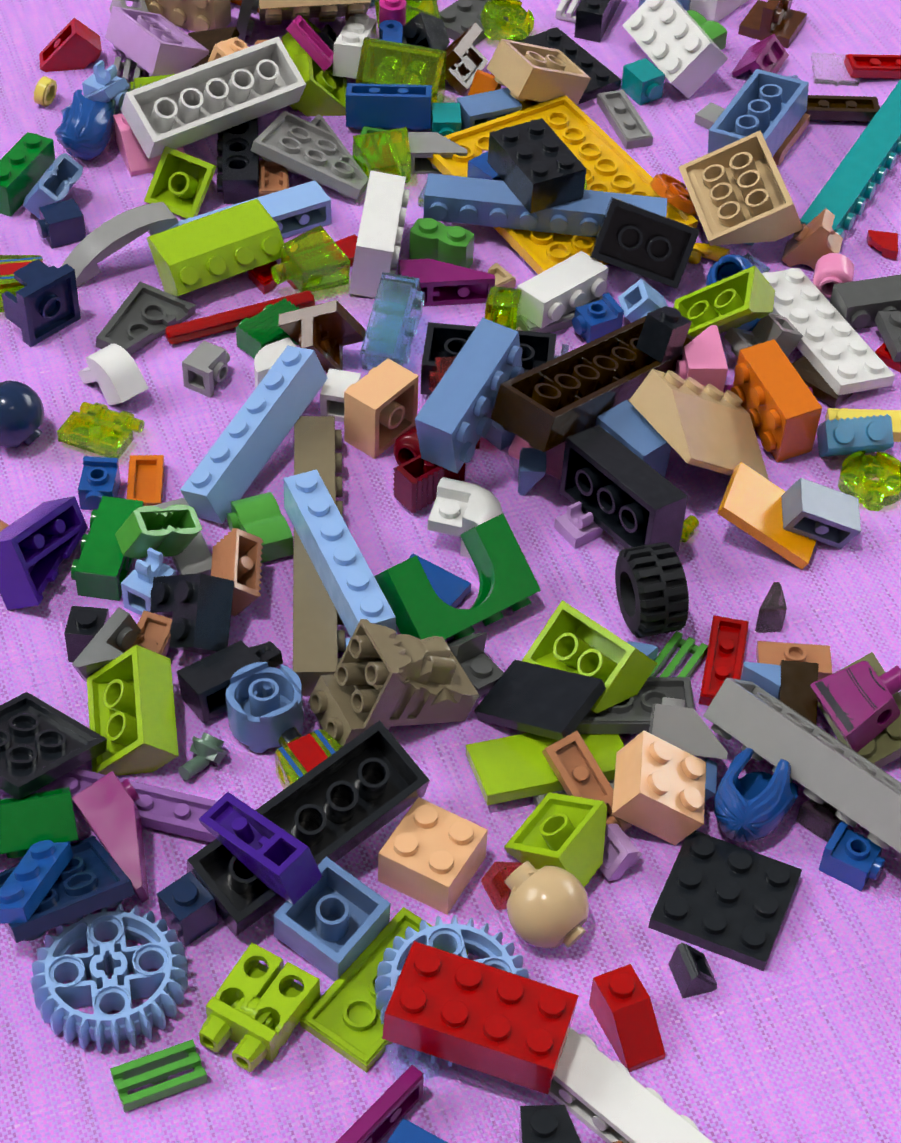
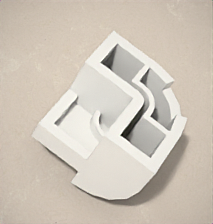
M443 477L437 486V497L428 518L427 530L461 537L462 533L503 514L502 507L491 491L474 483ZM461 538L460 556L472 559Z

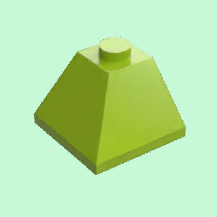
M165 146L144 202L149 204L164 202L172 213L186 219L197 216L217 166Z
M549 792L504 848L508 854L522 864L529 861L535 869H541L544 866H556L572 873L585 887L603 864L607 805L604 801Z

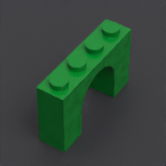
M504 514L496 516L460 535L478 571L480 581L477 599L469 609L454 608L437 596L417 555L374 576L396 616V625L401 634L411 635L419 639L432 636H442L444 640L451 636L459 639L474 633L475 630L472 625L480 621L483 622L484 626L500 620L504 617L501 611L508 607H511L514 612L532 603L529 596L541 591Z

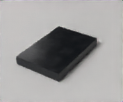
M514 660L474 712L478 720L561 740L575 731L606 687L602 679Z

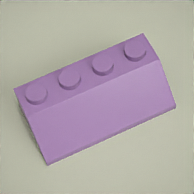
M112 6L105 38L114 45V49L125 53L127 59L135 61L138 68L149 72V76L178 74L191 69L193 65L209 55L208 49L161 14Z

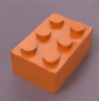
M773 339L739 350L737 365H735L733 387H731L730 391L742 399L741 405L750 414L753 427L760 436L764 449L767 452L770 451L776 462L811 452L822 406L776 340Z

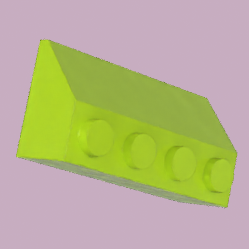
M303 17L310 27L318 33L320 29ZM287 32L282 36L283 45L306 83L299 102L289 106L296 111L299 110L305 116H317L318 114L321 116L346 115V77L333 76V63L327 70L323 71L292 35Z
M258 199L250 200L146 237L164 291L174 296L186 294L288 256L279 226Z

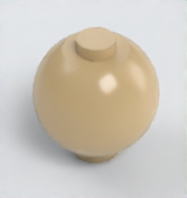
M526 861L505 880L504 883L511 890L507 901L508 918L516 934L525 942L535 947L546 949L557 948L564 943L569 948L584 935L586 930L582 925L588 918L589 902L583 885L572 873L556 866H544L541 869H535L529 861Z

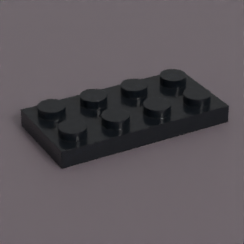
M557 27L517 41L558 49L591 78L578 104L597 98L599 93L621 89L622 79Z

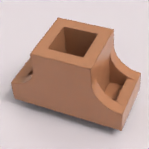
M826 208L807 225L805 223L802 224L803 229L794 233L793 237L786 243L782 261L789 267L804 264L815 269L818 259L823 255L839 253L843 238L832 228L835 215Z

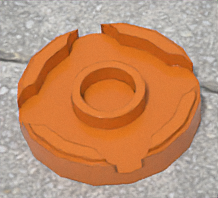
M664 173L655 175L650 185L660 197L667 198V202L687 214L698 216L683 182Z

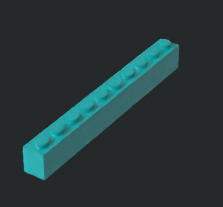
M901 79L800 219L801 224L805 223L807 225L827 208L835 215L832 228L838 235L844 238L845 230H851L856 214H862L866 200L872 199L877 184L881 185L883 183L887 169L892 170L897 155L901 156Z

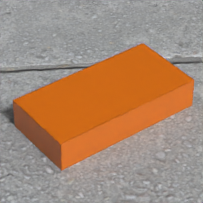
M130 455L126 499L144 501V506L162 503L165 468L164 455Z

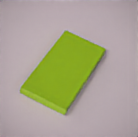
M523 733L467 744L466 757L487 806L564 790L542 753L546 747L559 740L531 733ZM580 734L607 780H614L616 752L624 747L619 734Z
M405 907L394 916L340 978L330 986L300 1019V1026L366 1073L393 1043L382 1039L384 1024H381V1010L376 1009L375 1004L377 995L375 994V979L378 977V964L383 961L385 949L392 948L395 936L405 939V931L408 926L419 932L422 920Z

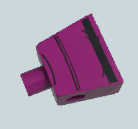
M861 661L810 685L823 709L850 748L855 752L865 747L901 714L892 696L901 690V669L898 665L878 677L867 661Z

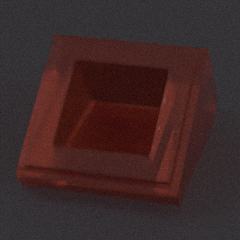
M494 862L481 880L482 885L496 910L507 909V901L511 890L504 882L523 863Z

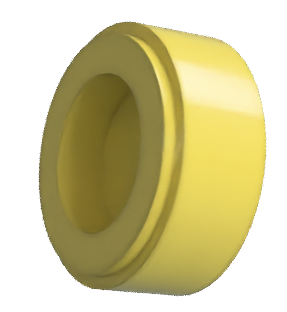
M43 76L35 87L34 102L44 107L49 106L56 96V81Z

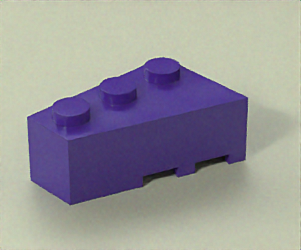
M75 496L43 502L0 531V594L7 610L39 605L44 598L42 592L47 584L55 581L57 578L59 565L63 559L70 557L88 529Z

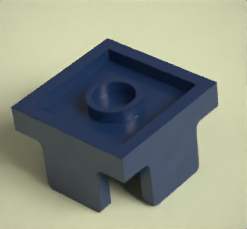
M35 260L14 272V279L25 287L16 291V296L9 291L2 293L6 318L21 329L23 342L30 347L81 319L75 269L68 264L56 268L55 266L48 267L40 260Z

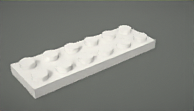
M800 268L762 273L775 290L772 314L786 317L803 335L796 347L838 396L892 386L895 378L894 373Z

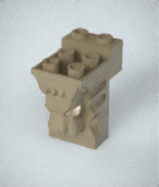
M360 619L336 667L335 673L333 675L320 676L308 703L325 731L327 739L330 740L335 751H338L379 720L388 730L391 726L463 722L468 717L479 694L442 636L419 639L407 634H396V631L391 628L370 623L367 619Z

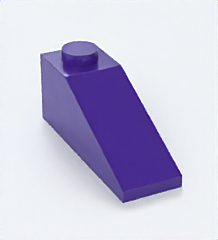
M229 792L199 818L200 823L255 876L293 905L323 877L307 845Z

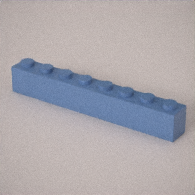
M428 173L424 195L423 218H432L436 221L596 238L611 197L665 217L667 215V198L584 189L582 199L529 213L504 181Z

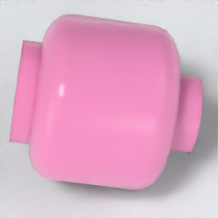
M839 253L823 255L815 265L813 284L825 297L831 298L834 284L853 281L854 264L848 257Z

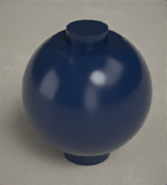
M12 380L0 382V446L14 448L20 446L23 442L29 446L43 433L38 428L44 422L43 403L38 394L22 382Z

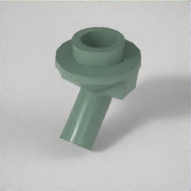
M203 733L201 739L193 736L190 751L197 754V756L178 768L180 776L184 780H188L204 770L211 761L220 764L228 753L222 749L224 741L207 733Z

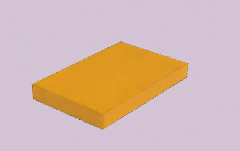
M740 462L734 468L717 514L802 570L809 564L816 540L783 529L781 496L786 491Z

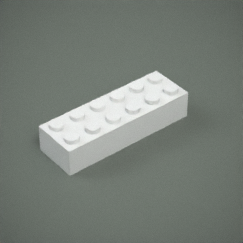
M278 36L126 92L121 112L147 158L151 159L161 155L165 146L177 149L297 103L302 96L306 83Z

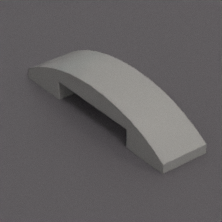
M164 202L146 204L130 209L103 223L87 235L72 250L62 266L68 264L75 269L76 284L79 287L101 273L97 263L144 233L148 232L151 236L168 230L177 224L178 220Z

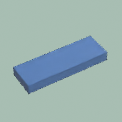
M125 77L84 97L92 101L107 102L127 90L129 84ZM65 107L64 109L61 110V112L63 113V115H64L65 109H66L67 107Z

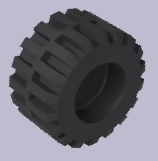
M660 542L621 550L615 568L616 592L622 616L632 634L637 638L682 630L686 625L688 617L689 594L683 566L673 547L667 542Z

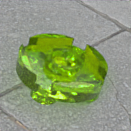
M488 0L481 12V22L485 28L484 33L491 40L500 41L502 38L519 41L525 39L530 35L534 27L532 12L529 9L526 12L521 7L522 2L520 0Z
M866 451L855 452L849 455L842 463L838 482L839 490L859 498V503L863 504L870 511H880L883 509V506L899 501L901 499V462L884 452L877 451L876 456L865 455ZM875 477L879 478V480H871V479H872V478H875Z

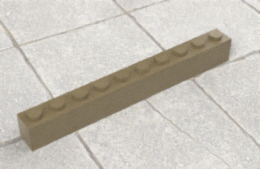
M300 416L294 424V475L317 469L343 517V501H336V497H342V476H335V473H342V453H335V450H342V431L335 430V416ZM294 528L293 671L301 680L302 695L310 696L321 675H333L335 673L336 667L341 658H338V652H345V630H337V625L344 624Z

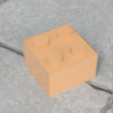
M387 358L380 365L372 368L358 382L350 385L344 392V441L375 459L393 445L400 435L416 426L419 376Z
M643 730L616 752L612 815L673 845H677L704 825L706 762Z
M418 797L378 853V881L448 915L486 858L488 830Z

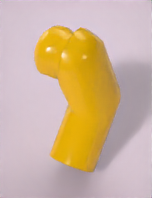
M695 243L688 262L699 264L701 257L718 261L722 256L729 255L730 249L717 245L710 246L709 243Z

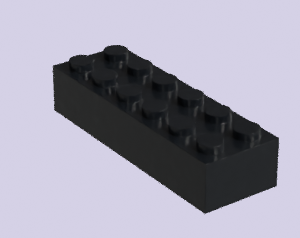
M379 720L255 811L307 845L317 865L326 856L333 862H336L414 804L418 797L422 798L425 795L430 780ZM217 839L187 859V873L191 871L215 898L218 915L235 937L286 900L267 887Z

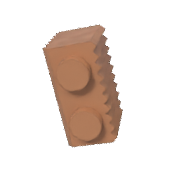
M233 528L232 532L224 535V539H220V542L213 546L211 576L234 581L232 616H237L261 596L259 592L261 587L259 585L262 584L260 581L262 578L260 567L263 566L261 564L263 560L261 557L263 554L261 551L263 549L261 545L263 540L238 528Z

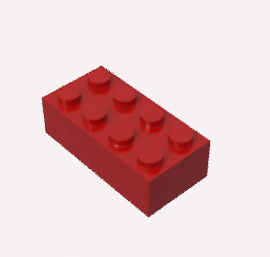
M413 941L385 1011L382 1039L548 1095L573 1021L579 995Z

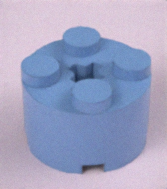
M256 662L240 668L230 678L231 683L228 689L226 688V703L229 728L237 740L248 745L251 751L262 753L269 748L286 744L287 742L281 735L292 727H295L300 735L302 734L304 723L302 684L299 676L291 668L281 664L280 668L268 667V662Z

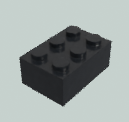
M543 118L490 132L487 162L529 213L583 198L586 168Z
M611 197L591 249L590 257L677 289L700 230Z

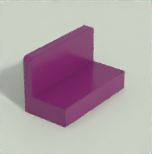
M772 34L749 47L732 71L734 77H737L750 69L753 73L756 69L777 74L789 54L775 34Z

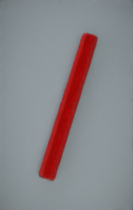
M304 291L167 326L165 328L166 339L169 344L174 345L235 329L243 319L257 315L267 305H274L284 298L290 301L291 304H294L296 308L299 307V309L314 306L315 299L311 291Z

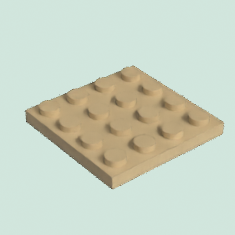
M259 0L260 21H265L266 25H281L282 20L292 19L293 21L298 15L308 20L309 18H319V22H334L336 17L345 16L347 21L350 16L355 14L366 15L371 0Z

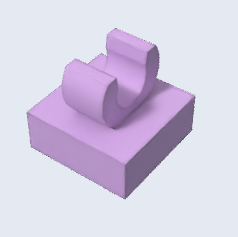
M580 501L568 506L567 513L555 518L554 528L574 549L602 536L603 529L593 521L594 518L591 512L584 514L581 511L582 503Z
M606 824L603 864L599 869L608 881L619 880L626 869L633 867L642 855L618 824Z

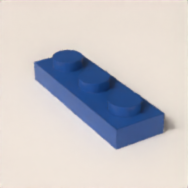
M43 840L30 847L0 888V924L28 922L74 856L70 842L53 843L51 840Z

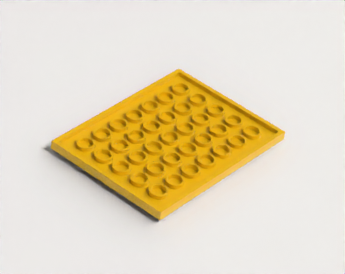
M566 95L444 136L466 148L467 156L453 154L452 158H443L440 154H433V158H427L443 175L467 177L468 161L481 155L482 150L488 151L490 132L543 118L586 168L585 190L660 197L650 185L653 178ZM667 202V218L697 228L698 220L695 217ZM493 227L537 274L544 272L580 251L590 255L596 239L595 237ZM596 259L597 261L601 262V263L604 264V265H607V264H608V263H606V262H603V261H600V260Z

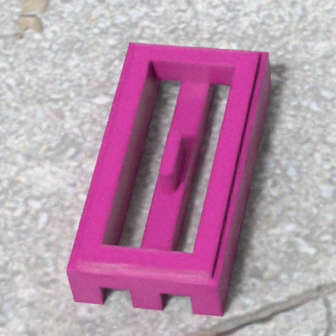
M298 15L288 25L286 30L323 71L327 70L333 63L334 52L302 16Z

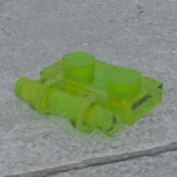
M83 402L80 406V413L73 411L57 431L58 441L105 457L119 459L134 440L133 431L137 433L143 431L144 421L134 418V414L126 411L119 413L109 410L105 404Z

